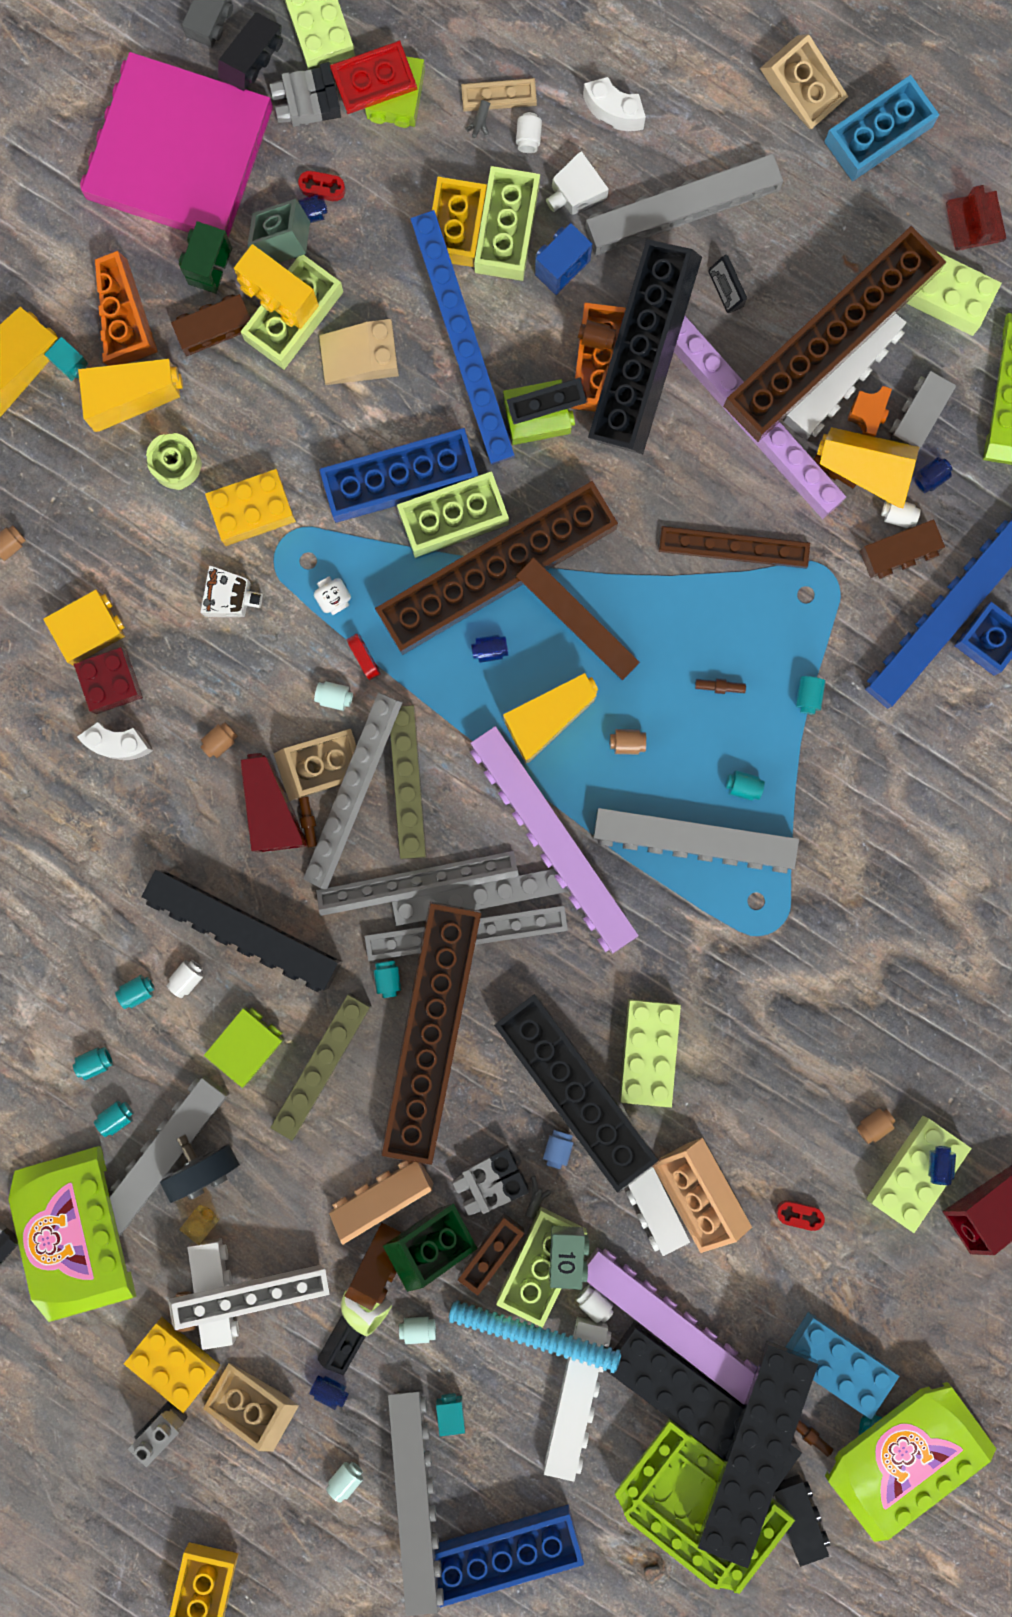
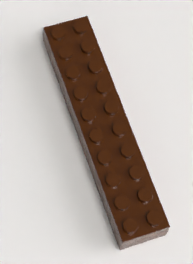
M910 226L728 396L723 407L759 442L942 270L946 261Z
M591 481L376 607L375 610L400 653L404 655L523 585L515 575L532 557L546 570H549L617 530L618 522L594 482Z
M429 902L381 1147V1155L384 1157L429 1165L433 1163L481 918V912L478 910Z

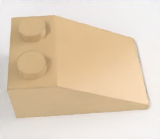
M809 34L798 35L760 68L774 91L809 129L814 128L848 98L847 93Z
M391 319L364 322L319 335L325 385L399 376Z
M351 729L283 748L274 753L289 801L341 785L356 749Z
M228 1363L203 1409L256 1450L273 1452L299 1405L275 1388L237 1366Z

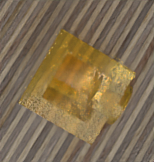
M199 1205L179 1230L196 1244L200 1245L220 1220L210 1208Z

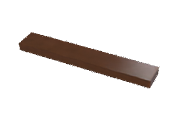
M662 526L659 552L807 569L810 542Z
M532 557L515 575L621 680H624L640 663L535 558Z

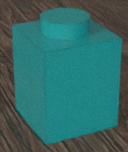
M62 337L44 354L71 382L74 378H79L78 369H86L88 365L84 357Z
M455 1393L442 1395L436 1401L439 1436L465 1434L466 1424L462 1396H456Z

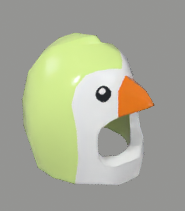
M344 1295L341 1301L342 1315L347 1323L358 1333L366 1337L377 1329L392 1307V1302L384 1298L382 1304L376 1303L372 1311L344 1297Z

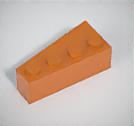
M119 251L95 259L97 292L100 299V306L98 307L102 325L100 332L104 353H102L103 363L108 366L128 364L157 353L158 350L128 260Z
M584 303L582 324H586L587 320L611 325L610 328L616 329L611 349L605 348V350L584 346L581 345L582 340L580 339L575 379L582 378L588 402L571 407V409L596 412L626 310L625 307Z

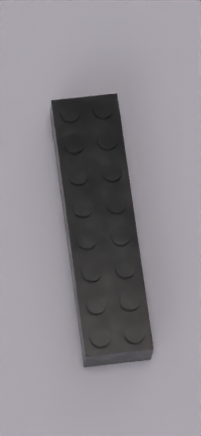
M646 239L588 435L589 439L601 444L644 454L702 260V256L693 249Z
M155 869L141 896L147 900L146 905L158 911L168 910L170 912L169 917L179 922L189 921L193 923L191 928L200 933L209 934L211 932L215 935L214 940L226 946L228 944L238 946L236 951L247 957H254L255 955L261 958L259 963L271 969L276 967L283 969L282 974L295 981L300 978L306 981V987L316 992L329 989L343 962L165 870Z
M535 994L494 1024L503 1039L617 1193L623 1191L661 1162Z
M633 1322L613 1349L615 1352L618 1349L621 1353L617 1371L611 1373L610 1369H607L606 1372L725 1460L744 1404ZM793 1440L776 1489L802 1454L798 1444Z
M768 1340L766 1341L697 1539L698 1549L748 1569L818 1367L816 1359Z

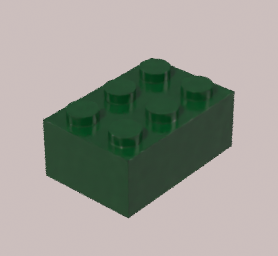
M454 1203L437 1208L383 1245L407 1292L424 1288L478 1249Z

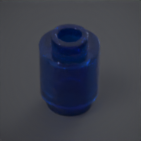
M318 195L298 200L310 223L325 220L324 214L328 213L324 198L320 199Z
M936 457L917 472L914 482L923 493L932 492L952 477L951 471L953 468L945 458Z
M493 635L475 638L476 643L471 644L473 659L478 658L479 663L501 660L504 656H509L505 636Z
M935 1146V1150H930L928 1176L931 1177L930 1183L937 1185L952 1184V1179L955 1178L956 1153L951 1152V1147Z
M326 1375L325 1377L317 1376L309 1393L314 1396V1400L333 1410H336L338 1406L343 1408L349 1396V1393L345 1392L347 1386Z

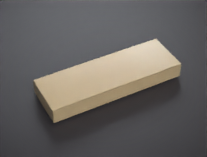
M535 78L461 84L463 112L477 111L481 100L491 103L489 110L537 106Z

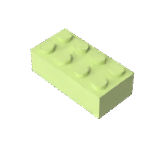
M284 0L308 70L318 68L322 63L329 62L332 65L355 56L353 43L338 0Z
M491 166L474 262L475 273L520 281L524 280L540 186V174Z
M938 252L946 261V264L906 304L973 336L980 328L1002 283Z
M305 255L298 256L288 269L289 272L314 289L319 305L300 330L295 325L293 327L288 326L280 319L281 315L275 310L269 312L261 305L241 331L244 340L284 370L344 292L342 284L338 279Z
M492 471L397 504L398 512L415 558L509 525V517Z
M628 999L619 1101L621 1103L672 1108L681 1005Z
M922 1116L866 1200L915 1233L972 1148L929 1118Z
M540 1206L496 1298V1305L543 1328L561 1291V1288H550L549 1282L552 1226H582ZM583 1227L584 1235H587V1230Z

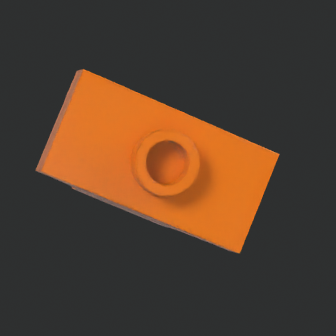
M882 386L874 394L859 391L854 399L847 420L856 423L861 428L862 434L875 437L880 423L884 424L888 416L889 410L885 408L892 389Z

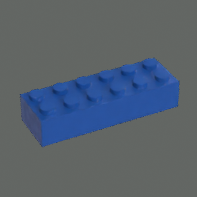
M465 428L319 469L335 523L397 506V504L478 476Z
M569 1504L439 1542V1549H435L436 1560H440L441 1577H437L438 1589H443L444 1605H441L440 1608L583 1566V1553Z

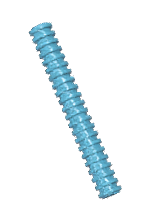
M459 1300L452 1304L449 1313L450 1323L457 1322L459 1326L465 1324L466 1328L471 1326L473 1330L478 1328L482 1333L487 1331L488 1335L494 1333L495 1337L502 1336L504 1340L510 1338L511 1342L517 1340L520 1345L522 1343H525L527 1347L533 1345L534 1349L539 1347L543 1352L548 1350L549 1354L555 1352L556 1356L562 1354L565 1359H568V1357H571L572 1361L578 1359L582 1364L587 1362L588 1366L594 1364L595 1368L603 1367L604 1371L610 1369L611 1373H615L620 1362L621 1353L618 1349L615 1352L612 1351L611 1347L608 1349L604 1345L599 1347L595 1342L589 1344V1340L583 1342L579 1337L576 1340L573 1335L569 1337L566 1336V1333L560 1335L556 1330L554 1332H551L550 1328L544 1330L540 1326L536 1327L534 1323L528 1325L527 1321L521 1323L520 1319L513 1320L511 1316L505 1318L504 1314L500 1316L497 1312L492 1314L488 1309L483 1311L482 1307L476 1309L475 1305H470L469 1307L465 1302L460 1304Z

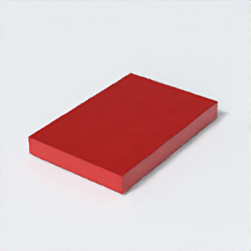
M400 40L330 65L347 115L417 90V84Z

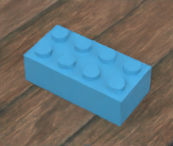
M909 75L831 128L824 142L853 182L931 129L938 119L939 113L912 75Z
M809 1311L786 1345L788 1349L816 1359L818 1367L813 1381L869 1419L873 1418L900 1377L893 1368Z

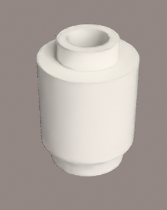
M527 112L517 119L516 144L520 152L535 153L540 146L542 120L535 113Z
M886 501L881 516H885L884 522L908 529V527L916 526L921 509L916 508L915 504L905 502L904 508H899Z
M184 960L168 979L167 988L179 998L189 995L204 977L201 972L203 968L194 960L190 962Z
M587 1285L576 1298L579 1307L596 1324L600 1321L605 1323L614 1313L612 1310L614 1304L590 1285Z

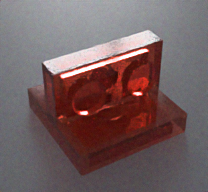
M984 185L975 186L968 196L950 199L946 202L956 251L1000 243L1006 240L997 191L985 193Z

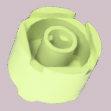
M178 433L159 435L150 443L147 449L148 468L163 486L181 490L192 484L198 477L202 462L197 450L185 436ZM172 458H173L174 460H178L175 464H174V463H172V464L170 463V460H171Z

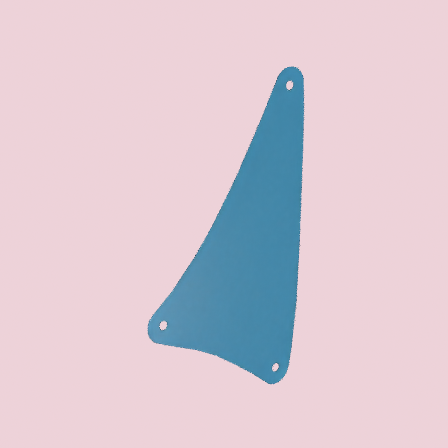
M300 527L292 530L278 543L274 553V569L280 582L345 639L358 633L377 666L471 741H474L496 726L544 798L592 835L594 834L597 809L601 808L793 838L795 791L800 746L807 714L800 713L801 708L796 707L801 676H818L841 599L839 583L834 574L824 565L809 561L807 569L773 566L743 572L676 576L603 574L550 568L547 571L640 662L624 680H621L524 584L402 655L375 608L463 556L434 551L415 558L412 548L409 546L357 537L316 527ZM307 552L313 553L317 558L316 566L309 570L304 569L300 565V557ZM329 576L332 580L340 578L351 594V599L348 601L349 606L334 615L331 612L324 613L314 597L315 590L319 588L317 583ZM804 586L812 588L815 594L813 601L807 604L800 602L797 597L798 590ZM584 673L587 678L592 677L598 688L595 701L532 761L525 764L503 721V714ZM718 678L726 679L727 682L745 683L746 692L745 694L733 692L717 694L711 690L695 689L696 679L715 681ZM615 729H638L640 732H646V751L640 752L639 755L615 754L614 749H610V734H614ZM737 770L758 776L760 780L765 781L760 800L754 799L751 801L729 795V789L725 788L729 774H734ZM613 842V847L608 846L622 858L702 911L749 936H764L776 931L784 924L791 909L790 869H788L787 874L773 872V867L763 865L762 870L747 868L748 863L738 862L737 866L722 864L723 859L713 858L712 862L697 860L698 855L688 854L687 858L672 856L673 851L663 850V854L647 852V847L638 846L636 851L623 849V844ZM752 893H760L765 899L764 906L759 910H753L748 905L747 900Z

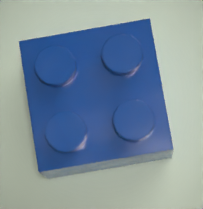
M572 223L566 228L561 227L553 236L554 240L548 246L546 244L543 245L535 255V276L555 295L591 260L593 244Z
M990 602L981 609L954 646L995 676L1001 673L1012 659V617Z

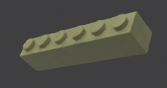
M414 705L401 706L390 732L400 859L427 858Z
M351 993L347 995L272 1123L271 1129L291 1141L295 1139L369 1012L370 1004Z

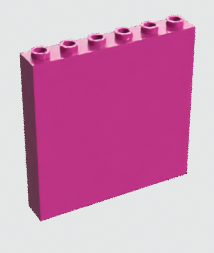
M129 52L127 60H124L121 65L119 83L114 85L111 106L106 108L103 129L100 128L97 133L95 152L92 151L89 156L87 175L84 174L81 179L80 188L87 200L188 233L191 228L194 229L198 221L225 230L229 238L273 110L271 98L249 90L242 91L233 85Z

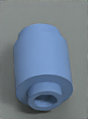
M553 1130L552 1136L549 1135L543 1159L547 1160V1166L561 1169L562 1165L567 1166L574 1142H571L573 1135Z

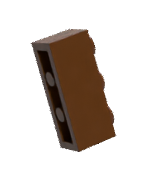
M232 294L224 297L217 304L203 305L195 313L181 314L171 324L187 357L241 335V331L249 322L250 316L241 295L235 296Z
M933 519L866 545L860 550V554L870 578L878 576L879 579H883L894 574L892 570L901 567L902 570H906L917 565L916 561L924 558L925 561H929L940 556L939 552L945 548V545Z
M503 1213L462 1268L457 1280L478 1296L525 1234L524 1228Z
M381 1223L344 1297L371 1311L376 1303L382 1304L388 1292L384 1287L387 1281L392 1283L397 1274L383 1245L401 1234V1232Z

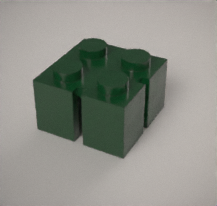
M197 221L194 229L191 228L188 233L187 243L189 244L186 252L183 251L180 256L179 266L188 285L217 294L224 273L213 269L214 265L225 269L233 248L225 230Z

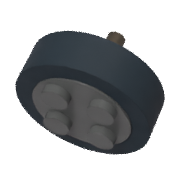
M185 1134L176 1140L181 1146L188 1162L161 1180L160 1184L170 1203L186 1196L192 1200L203 1194V1188L209 1184L215 1187L228 1180L226 1175L240 1164L229 1144L213 1150L204 1156L200 1155L197 1157Z

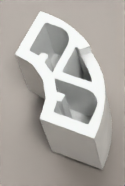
M608 77L584 83L583 98L591 113L599 121L602 120L612 125L614 129L622 131L644 129L646 116L639 94L620 92L612 85Z
M97 722L77 736L90 750L112 759L132 760L143 757L153 751L140 731L134 728L125 732H112L105 725Z

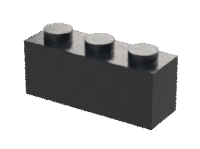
M255 12L218 61V78L245 91L250 83L253 84L256 81L261 68L267 67L274 51L278 52L283 43V38L281 37L282 25Z
M581 377L507 399L514 425L588 402Z
M799 1474L784 1479L775 1490L774 1496L776 1501L795 1519L787 1533L800 1567L829 1557L826 1547L831 1545L826 1531H820L818 1522H821L822 1519L817 1506H811L809 1498L813 1497L808 1481L803 1482Z

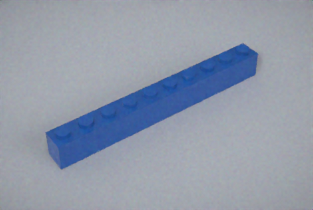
M435 210L412 217L410 219L490 463L494 465L515 458Z
M1012 518L1009 521L1004 520L996 528L995 532L998 534L993 540L988 538L979 548L982 553L977 559L972 557L963 567L966 572L961 578L956 576L947 586L950 589L944 597L942 595L938 596L931 605L934 608L929 615L924 613L915 623L918 628L914 633L910 634L908 632L901 639L899 644L902 647L896 653L892 651L884 659V668L880 672L875 670L867 679L869 685L865 690L887 709L898 701L1012 567Z

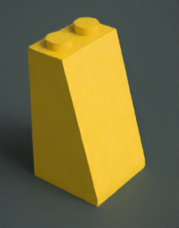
M22 307L15 310L0 324V417L47 365L49 360L44 354L58 340V336L51 328H45L39 323L38 318L32 312H26Z
M169 359L78 369L83 418L94 432L102 431L180 398V389H183L182 375L178 374L177 366L174 367Z
M831 427L829 433L823 435L817 455L821 456L820 464L889 503L899 508H904L920 447Z
M584 673L503 714V721L525 764L532 761L595 701L598 688L592 677L587 678Z

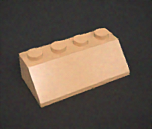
M703 1138L684 1144L659 1158L661 1162L653 1168L700 1253L735 1243L753 1228Z
M403 1160L398 1164V1170L390 1173L389 1170L376 1177L378 1182L370 1187L366 1183L354 1191L355 1196L348 1200L346 1197H343L332 1204L334 1208L330 1211L329 1215L342 1245L432 1191L434 1183L422 1163Z

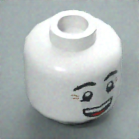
M329 576L317 583L319 588L315 590L314 597L324 613L331 612L334 615L349 606L348 601L351 599V594L340 578L332 580Z

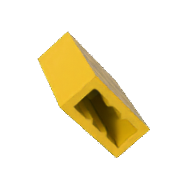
M94 590L43 619L67 663L74 665V663L90 657L125 637L122 632L125 626L118 615L114 617L110 608L113 605L106 593L102 595L99 591Z

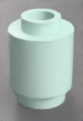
M327 681L325 683L319 682L314 701L320 703V706L344 711L346 707L351 706L353 693L349 692V686Z
M429 1317L404 1318V1323L399 1324L400 1339H404L405 1344L430 1343V1340H436L435 1319H429Z
M344 1462L328 1481L327 1493L340 1503L344 1499H348L363 1481L362 1469L354 1462L350 1464Z

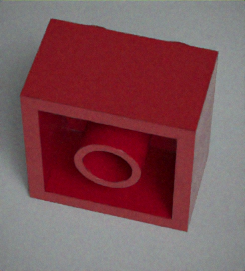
M122 647L74 663L90 712L99 714L143 698L128 652Z

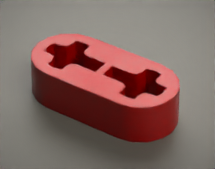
M306 171L298 179L301 193L307 197L339 201L346 193L343 180L336 175ZM309 179H312L315 185H312L310 189H307L305 183H308ZM333 184H337L339 189H336L335 193H331L328 187H333Z
M356 633L347 638L348 645L366 677L372 680L381 674L361 636Z
M784 1200L776 1207L777 1218L788 1226L817 1231L825 1223L824 1214L817 1207ZM791 1206L790 1209L798 1213V1216L789 1215L788 1219H785L781 1211ZM812 1212H815L819 1220L814 1221L812 1225H810L807 1219L802 1218L803 1215L811 1216Z

